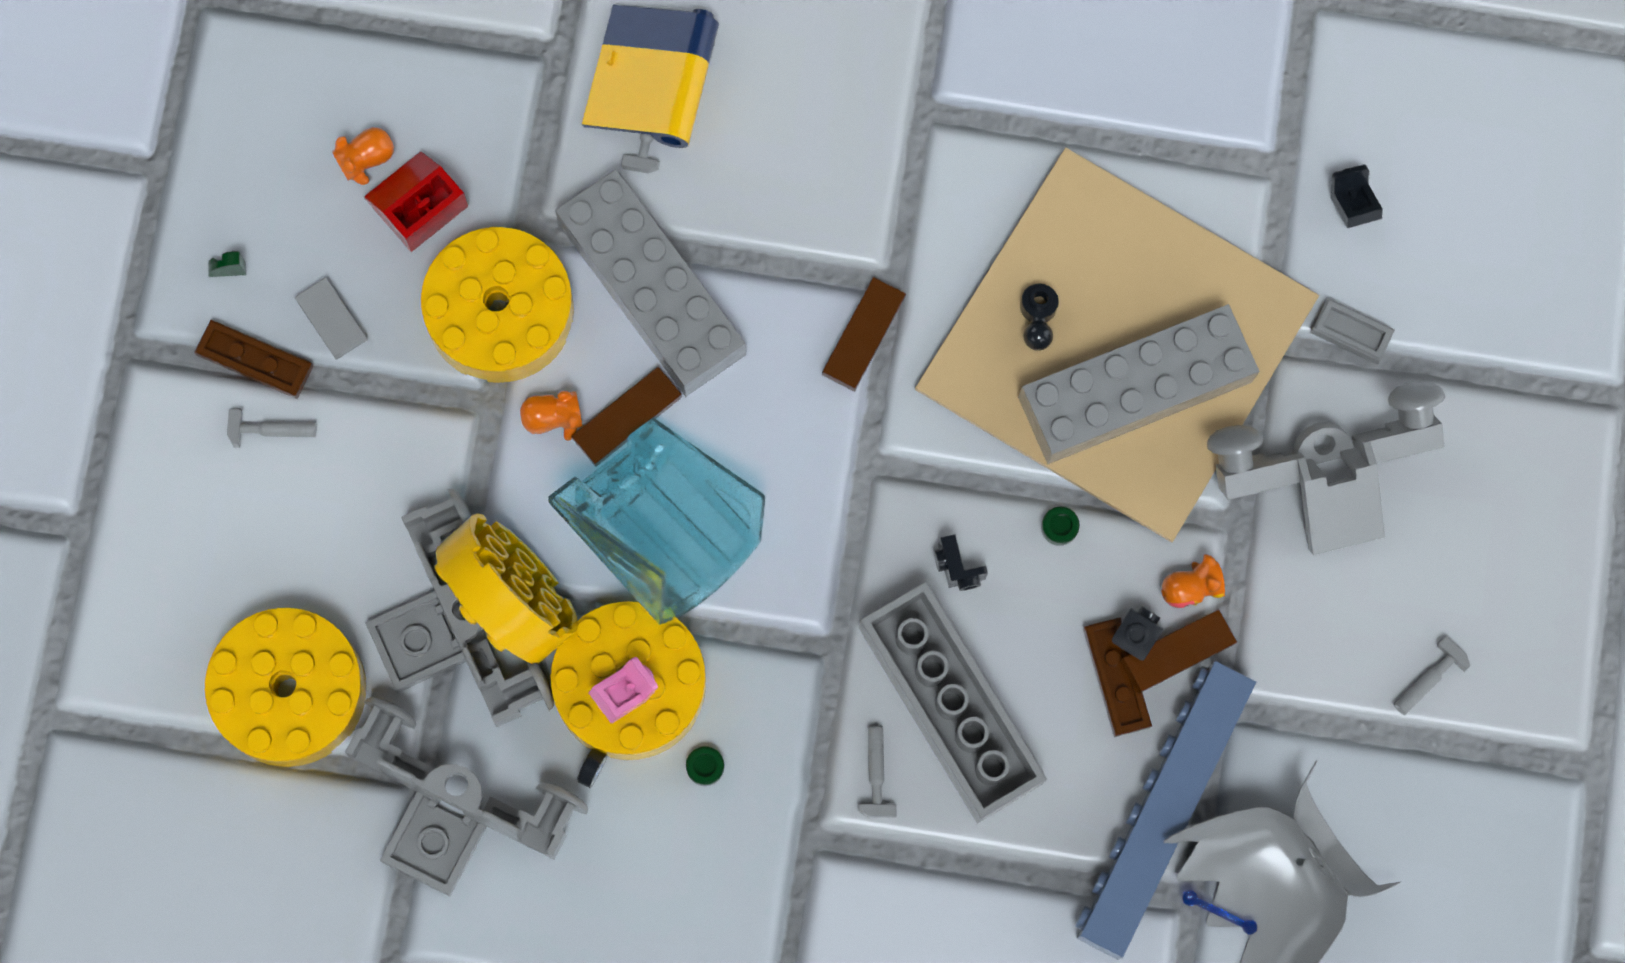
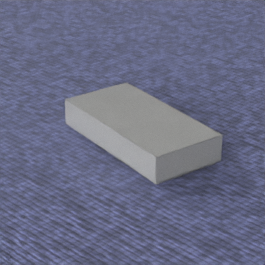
M327 278L294 297L336 360L367 341L366 336Z
M1327 298L1311 334L1378 365L1395 329Z

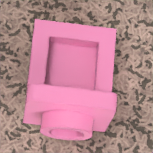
M634 657L621 670L595 685L589 691V695L612 724L644 704L656 691L658 685L654 680L651 670L647 666L642 665L637 657Z

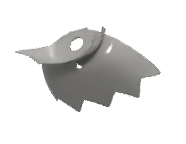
M1317 760L1314 762L1298 792L1294 818L1269 807H1254L1211 818L1190 826L1164 840V843L1197 842L1178 873L1177 881L1219 882L1217 893L1206 921L1207 926L1251 928L1249 940L1240 963H1319L1345 924L1348 895L1355 897L1371 896L1401 883L1394 882L1377 885L1362 872L1338 841L1311 798L1307 785ZM1297 858L1305 859L1303 866L1296 864Z

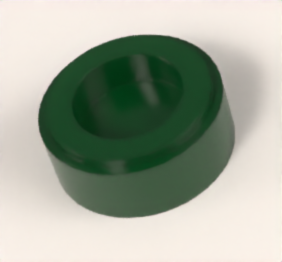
M1062 506L1050 509L1045 514L1041 523V532L1044 538L1049 543L1057 546L1071 543L1077 536L1080 528L1079 519L1075 512Z
M707 746L699 747L689 754L686 761V771L689 778L695 784L710 786L721 779L724 773V760L716 749Z

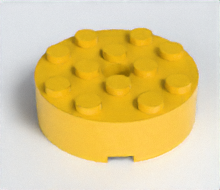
M482 228L453 240L433 260L422 285V315L432 342L439 354L459 372L487 380V382L503 383L517 381L542 370L563 349L574 318V302L570 282L558 256L538 238L513 228ZM494 300L508 303L501 311L489 310Z
M473 514L437 546L435 571L448 584L462 604L459 606L462 616L473 625L478 623L487 632L489 642L497 650L502 652L507 649L530 664L539 663L577 631L578 620L575 610L569 599L565 598L563 600V597L557 594L554 587L559 582L521 539L501 523L495 521L490 526L485 523L487 519L483 514Z
M616 602L596 608L582 616L578 620L577 631L557 648L551 667V690L555 706L564 724L580 743L587 748L603 752L610 758L639 760L658 755L670 749L691 730L704 703L706 675L703 657L695 638L675 616L659 607L646 603ZM637 657L642 665L647 666L651 670L658 688L644 704L611 724L589 695V691L598 683L621 670L630 659Z
M274 608L245 618L224 635L208 663L205 677V698L212 721L223 737L247 756L265 764L281 767L301 766L328 756L332 753L331 751L352 734L361 718L365 705L366 677L362 662L355 648L331 622L315 613L302 609ZM288 679L295 680L296 688L294 692L287 697H280L278 688L281 683Z

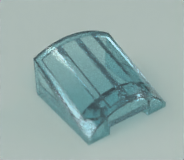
M653 417L628 436L627 447L583 481L576 476L548 496V503L660 625L673 620L675 617L678 618L705 601L731 578L761 542L766 497L755 487Z

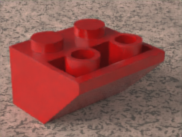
M421 151L364 196V199L410 252H413L468 207L465 194L439 164Z

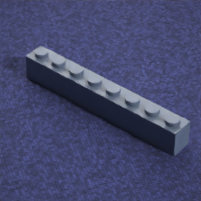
M1217 661L1210 665L1208 669L1204 667L1200 669L1192 685L1198 691L1192 703L1185 701L1177 715L1176 721L1181 723L1175 737L1169 734L1159 753V755L1165 758L1158 771L1154 768L1151 769L1142 789L1148 791L1142 805L1136 802L1127 817L1126 823L1131 825L1125 839L1118 837L1109 854V858L1113 859L1114 862L1108 874L1103 871L1100 873L1092 889V892L1097 894V897L1091 908L1084 906L1076 921L1075 927L1080 929L1077 936L1078 940L1117 960L1123 958L1178 843H1164V840L1186 829L1254 689L1256 681Z

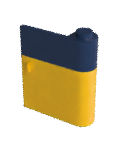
M613 5L581 125L586 128L649 134L663 145L675 148L688 147L719 27L718 21L713 18L714 15L703 9H694L693 12Z

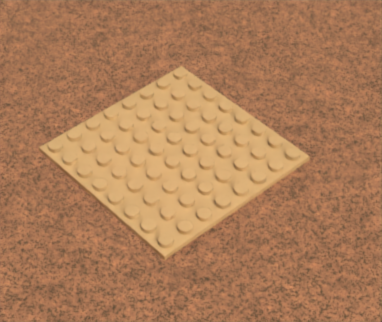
M1065 147L915 387V390L1172 543L1214 474L1216 464H1219L1218 454L1208 450L1207 440L1219 429L1243 425L1320 295ZM1033 284L1050 286L1057 293L1059 299L1054 317L1046 322L1053 331L1052 343L1048 348L1041 351L1030 349L1025 344L1023 338L1024 330L1031 322L1022 315L1020 302L1024 291ZM1042 297L1034 298L1038 304L1046 303V300ZM1229 304L1260 371L1252 383L1047 464L1018 399L1022 386Z

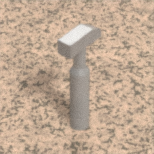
M640 134L641 144L638 157L623 155L622 169L642 173L657 171L660 166L659 161L647 159L649 146L654 141V138L649 134Z
M229 409L227 436L234 448H240L241 433H256L268 437H316V422L263 421L260 424H242L243 413L241 409Z
M1448 636L1437 645L1447 656L1435 668H1430L1394 704V707L1402 715H1406L1441 680L1442 674L1453 663L1464 672L1471 666L1467 654Z
M868 728L869 782L872 785V804L857 805L858 812L868 818H895L897 816L896 804H882L881 785L884 782L883 728Z

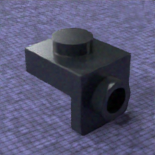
M1365 164L1332 174L1331 200L1347 229L1382 219L1383 208L1369 186V169Z
M955 534L941 537L938 543L939 549L934 550V558L938 572L945 571L948 587L958 586L959 591L980 587V581L985 580L988 575L987 567L982 566L964 571Z
M1143 606L1138 611L1130 608L1114 634L1112 642L1139 660H1144L1164 630L1163 627L1157 624L1161 618Z

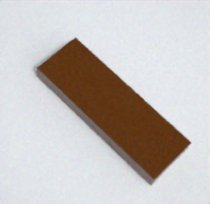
M873 277L828 360L822 375L855 392L900 309L906 293Z
M210 320L194 352L205 360L295 399H298L314 367L308 361L213 320Z
M657 367L572 435V440L592 464L597 467L680 400L682 394L661 369Z
M1218 609L1156 641L1144 660H1139L1130 654L1120 660L1136 691L1140 694L1234 646L1237 640Z
M1121 617L1083 627L1114 738L1152 727L1143 692L1138 694L1120 662L1130 653L1112 642L1114 634L1122 623Z

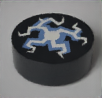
M592 749L578 774V783L591 788L597 780L608 755Z

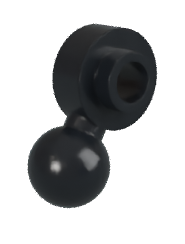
M1045 284L1029 286L1024 291L1020 302L1022 315L1031 322L1024 330V342L1030 349L1035 351L1044 350L1052 343L1053 331L1046 322L1054 317L1059 304L1057 293ZM1042 297L1046 300V303L1038 304L1034 298Z

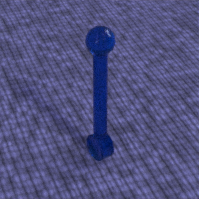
M1187 890L1183 893L1182 899L1187 906L1197 905L1242 927L1244 933L1248 935L1256 933L1258 926L1254 920L1245 921L1198 898L1197 893L1193 890Z

